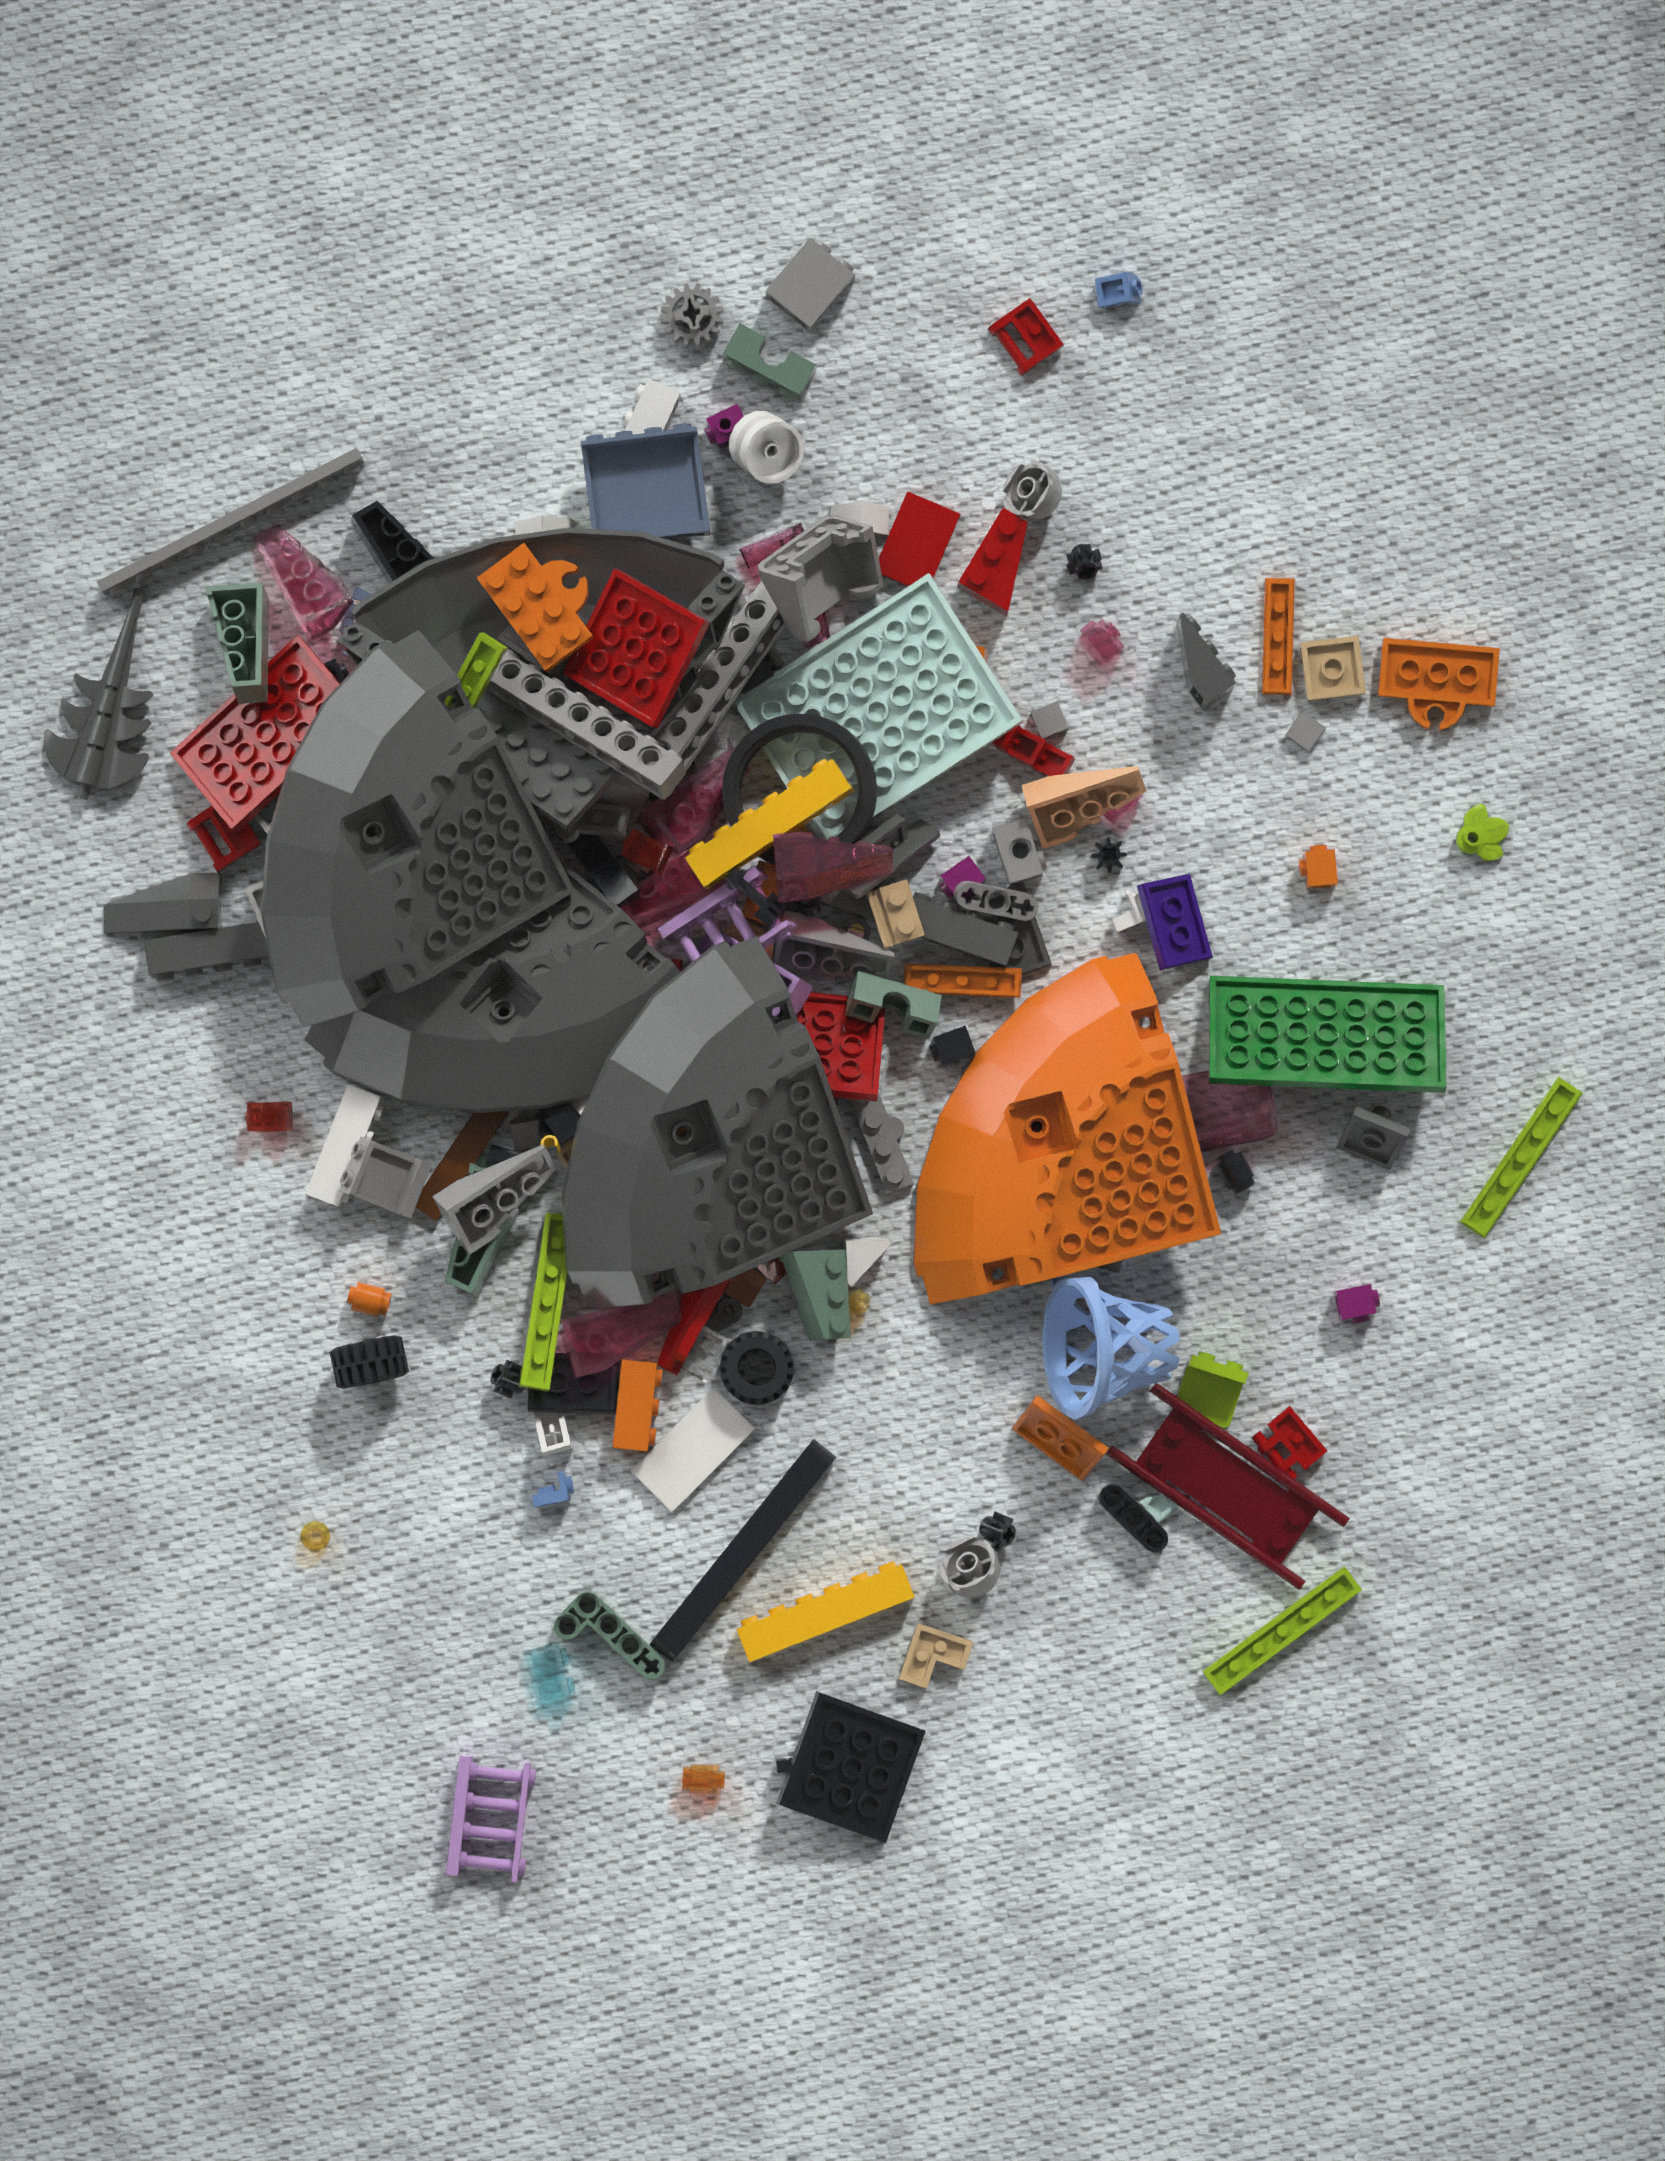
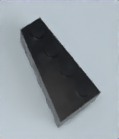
M378 501L352 515L351 524L388 584L423 562L434 559L424 546L404 529V526Z

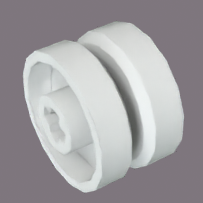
M755 411L744 416L735 425L730 435L729 451L732 460L740 469L763 483L771 484L788 479L798 469L803 459L804 445L800 433L794 426L768 411Z

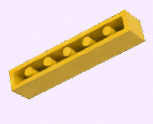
M826 759L819 761L811 767L813 772L804 778L800 775L788 782V789L779 795L777 792L770 794L762 800L764 805L755 811L750 808L738 816L739 821L733 826L725 825L713 833L715 838L706 844L701 841L689 849L690 854L685 859L703 887L709 890L724 880L735 867L739 870L855 792L837 763L833 759L828 762Z
M891 1561L879 1566V1573L868 1576L867 1571L851 1577L852 1583L841 1587L838 1582L823 1588L824 1594L813 1598L812 1593L795 1599L797 1605L786 1609L784 1604L768 1610L769 1616L758 1620L757 1615L741 1620L742 1626L736 1630L748 1661L752 1662L915 1598L902 1564L896 1566L895 1562Z

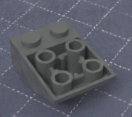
M1183 612L1180 614L1176 625L1186 688L1202 710L1205 711L1233 690L1236 684L1234 681L1236 675L1227 663L1222 665L1216 657L1219 652L1209 639L1204 641L1199 634L1201 628L1192 616L1187 618Z

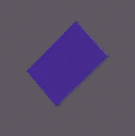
M1190 874L1137 886L1160 971L1213 958Z

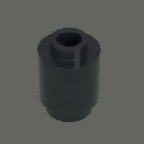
M1232 1149L1218 1157L1220 1163L1215 1167L1228 1189H1232L1235 1195L1255 1184L1252 1178L1255 1175L1241 1151L1235 1154Z

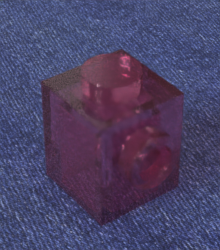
M1102 619L1096 623L1092 620L1080 630L1082 635L1078 641L1100 668L1124 649V645L1118 639L1121 634L1111 622L1106 624Z

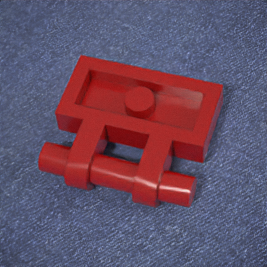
M1288 1406L1267 1424L1274 1433L1270 1438L1267 1439L1261 1431H1258L1251 1437L1258 1446L1256 1449L1261 1455L1265 1454L1272 1464L1294 1479L1298 1475L1291 1468L1292 1465L1298 1462L1306 1470L1328 1452L1291 1406ZM1279 1441L1291 1454L1286 1459H1283L1274 1448Z

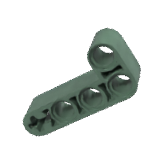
M592 1591L579 1594L554 1622L556 1635L565 1640L573 1639L587 1625L591 1626L646 1679H657L665 1671L666 1663L662 1655L598 1594ZM585 1596H590L596 1601V1608L591 1613H585L580 1608V1601ZM609 1616L617 1621L618 1627L614 1633L603 1631L601 1627L603 1618ZM563 1618L574 1620L576 1624L574 1633L567 1635L561 1632L559 1625ZM627 1637L637 1639L639 1642L638 1651L633 1654L625 1652L622 1646L624 1639ZM644 1647L650 1651L645 1654L650 1661H653L655 1658L659 1661L657 1665L658 1673L655 1671L646 1672L647 1664L642 1659L639 1661V1664L633 1660L641 1655Z

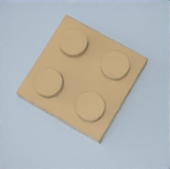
M1358 635L1300 643L1307 702L1366 694Z

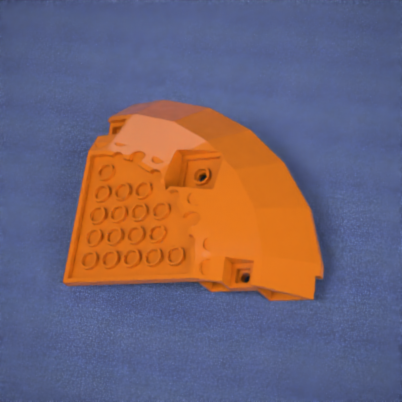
M1137 953L1109 960L1107 956L1091 959L1026 998L976 1051V1054L968 1064L938 1116L916 1185L913 1264L917 1277L923 1276L930 1304L987 1294L1016 1285L1022 1286L1222 1234L1178 1059L1169 1033L1164 1032L1156 995ZM1143 1017H1147L1150 1021L1147 1028H1143L1140 1025V1020ZM1034 1121H1038L1042 1125L1041 1130L1037 1133L1031 1129V1124ZM997 1268L1001 1269L1003 1273L1002 1277L998 1280L994 1279L992 1275L993 1271Z

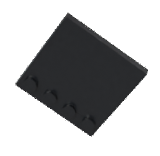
M816 1691L776 1804L886 1843L926 1731Z

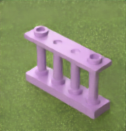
M753 865L745 871L746 874L743 878L756 891L758 890L765 896L761 889V882L767 879L768 876L762 867ZM724 884L659 927L658 930L663 939L679 941L692 963L700 954L689 937V929L697 924L699 926L703 925L714 945L725 941L713 921V914L722 908L728 911L744 940L755 937L754 932L737 905V898L743 895L738 888L734 887L730 890L727 888L728 884ZM777 918L774 924L770 926L771 930L758 939L764 949L774 942L779 944L791 937V931L797 928L795 922L788 920L781 923L779 918Z
M461 1754L459 1756L446 1875L458 1876L460 1869L465 1870L466 1867L512 1872L511 1882L517 1883L519 1876L525 1875L526 1858H521L528 1791L529 1787H535L536 1769H531L532 1762L524 1763V1771L478 1766V1763L472 1762V1755ZM476 1778L522 1783L520 1801L474 1796L473 1792H469L470 1780L476 1781ZM482 1808L518 1812L517 1830L473 1826L471 1822H466L467 1810ZM469 1837L515 1842L514 1859L467 1855V1852L462 1851L463 1840H469Z

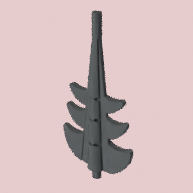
M134 588L126 619L102 679L99 681L90 680L77 673L73 676L80 692L92 700L91 706L78 707L70 704L65 699L61 700L63 715L66 721L80 732L79 736L74 739H66L55 735L49 729L45 731L44 749L49 763L62 777L80 784L77 798L82 800H88L91 787L115 789L131 783L143 771L149 759V754L147 753L128 754L117 748L118 742H127L138 738L151 725L149 719L132 720L123 715V709L140 707L153 697L151 691H135L127 688L137 620L145 595V590L140 588Z

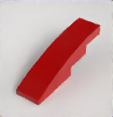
M1020 725L989 744L1046 777L1068 774L1076 760L1074 756L1021 728Z

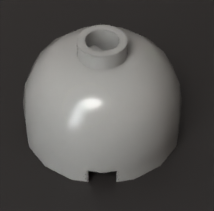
M1030 460L1031 463L1025 466L1023 464L1016 466L1008 475L1003 492L1007 494V502L1004 501L1006 508L1015 515L1030 521L1044 519L1051 515L1058 507L1062 496L1059 477L1049 466L1036 460Z
M975 1537L963 1538L950 1545L945 1551L947 1555L944 1561H940L941 1577L954 1593L962 1597L975 1598L992 1590L998 1581L1001 1570L998 1555L989 1542L977 1540Z

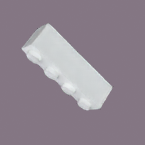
M648 379L645 386L640 384L634 397L637 405L633 412H627L622 427L626 428L625 431H632L633 434L644 433V429L651 427H661L662 431L667 430L681 399L680 392Z
M349 1084L347 1085L306 1190V1195L341 1208L342 1203L347 1204L351 1196L340 1192V1179L343 1172L350 1165L352 1160L351 1151L354 1144L359 1141L360 1137L373 1140L375 1133L371 1131L374 1120L380 1121L385 1109V1105L381 1104L382 1097Z

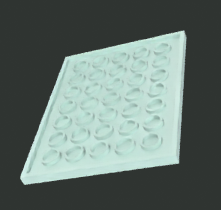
M929 573L774 673L773 677L748 693L737 697L733 702L750 730L775 717L788 714H811L830 719L850 731L866 749L874 767L877 782V801L872 819L1024 722ZM803 732L786 734L764 745L762 749L786 787L787 783L795 777L801 775L804 778L813 772L811 767L823 759H826L827 762L833 759L837 763L855 792L809 822L823 845L834 839L849 823L858 800V779L855 768L846 752L826 737Z

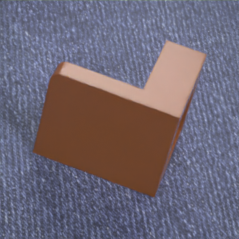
M750 1269L733 1277L724 1294L738 1300L746 1307H751L767 1277L754 1269Z

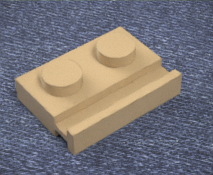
M907 879L867 892L884 949L925 936Z

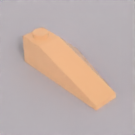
M1138 766L1054 775L1022 785L1026 805L1043 849L1072 840L1079 835L1078 831L1088 824L1092 823L1095 825L1101 821V816L1112 809H1120L1147 791Z

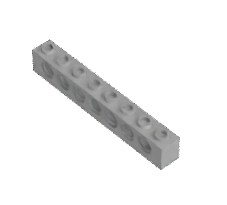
M762 582L749 595L746 604L739 614L733 618L732 624L726 631L717 651L713 650L707 661L701 665L698 672L699 680L683 706L654 737L662 748L667 751L669 749L674 750L682 757L685 772L786 626ZM652 761L647 763L646 765H654L657 762Z
M510 649L506 650L486 688L487 691L663 800L667 798L686 775L683 759L677 752L671 749L667 751L653 737L641 735L627 721L623 720L620 722L606 708L594 706L582 693H573L559 679L547 677L536 665L532 663L528 665L521 661L515 652ZM510 676H517L513 679H508ZM534 690H540L537 693H531ZM557 704H563L561 707H554ZM581 718H586L585 721L576 722L577 720H579V719H581ZM603 733H610L607 736H600ZM627 747H634L629 751H623ZM652 761L657 762L654 765H646L647 763Z

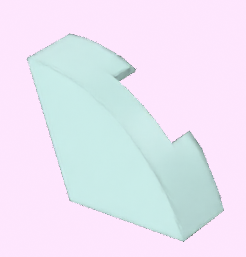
M1161 1495L1148 1496L1138 1502L1158 1524L1178 1507L1170 1499Z

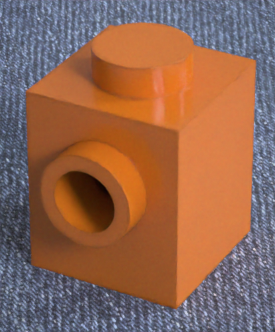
M1327 845L1310 846V851H1306L1303 854V859H1299L1300 877H1305L1306 889L1328 888L1338 885L1335 849L1327 850Z

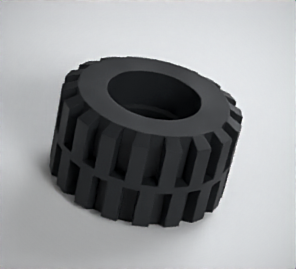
M751 1331L739 1335L726 1347L720 1361V1375L726 1389L736 1399L751 1405H764L778 1399L789 1388L793 1378L794 1362L788 1347L781 1339L768 1332ZM755 1350L763 1351L770 1355L775 1366L772 1378L767 1383L759 1386L747 1383L742 1378L739 1370L742 1358L747 1353Z
M392 1335L336 1347L329 1352L336 1387L346 1389L402 1377L409 1372L401 1336Z

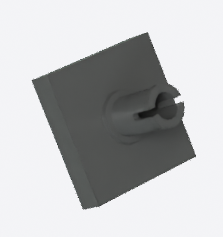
M1356 1106L1339 1138L1336 1148L1391 1170L1408 1138L1411 1128L1389 1120L1391 1111L1386 1107L1376 1106L1373 1112Z

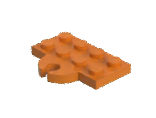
M523 543L479 575L477 579L547 673L594 638L577 615L587 602L589 585L587 578L584 576L579 579L578 585L575 588H565L563 585L564 578L569 574H576L580 570L579 567L564 560L550 561L541 566L525 543Z
M1383 638L1377 697L1407 700L1408 712L1413 721L1426 730L1430 726L1427 712L1431 708H1437L1443 713V720L1438 725L1439 731L1445 730L1459 720L1463 715L1465 705L1495 707L1500 648Z

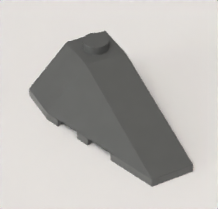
M190 873L104 904V934L199 932L222 928L221 873Z

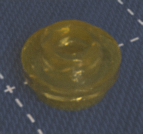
M860 1289L849 1296L850 1316L854 1314L860 1316L869 1309L871 1296L868 1293H864Z
M319 1521L307 1523L300 1535L302 1544L307 1549L313 1551L325 1548L330 1541L328 1527ZM313 1530H318L321 1533V1538L317 1542L312 1541L310 1538Z

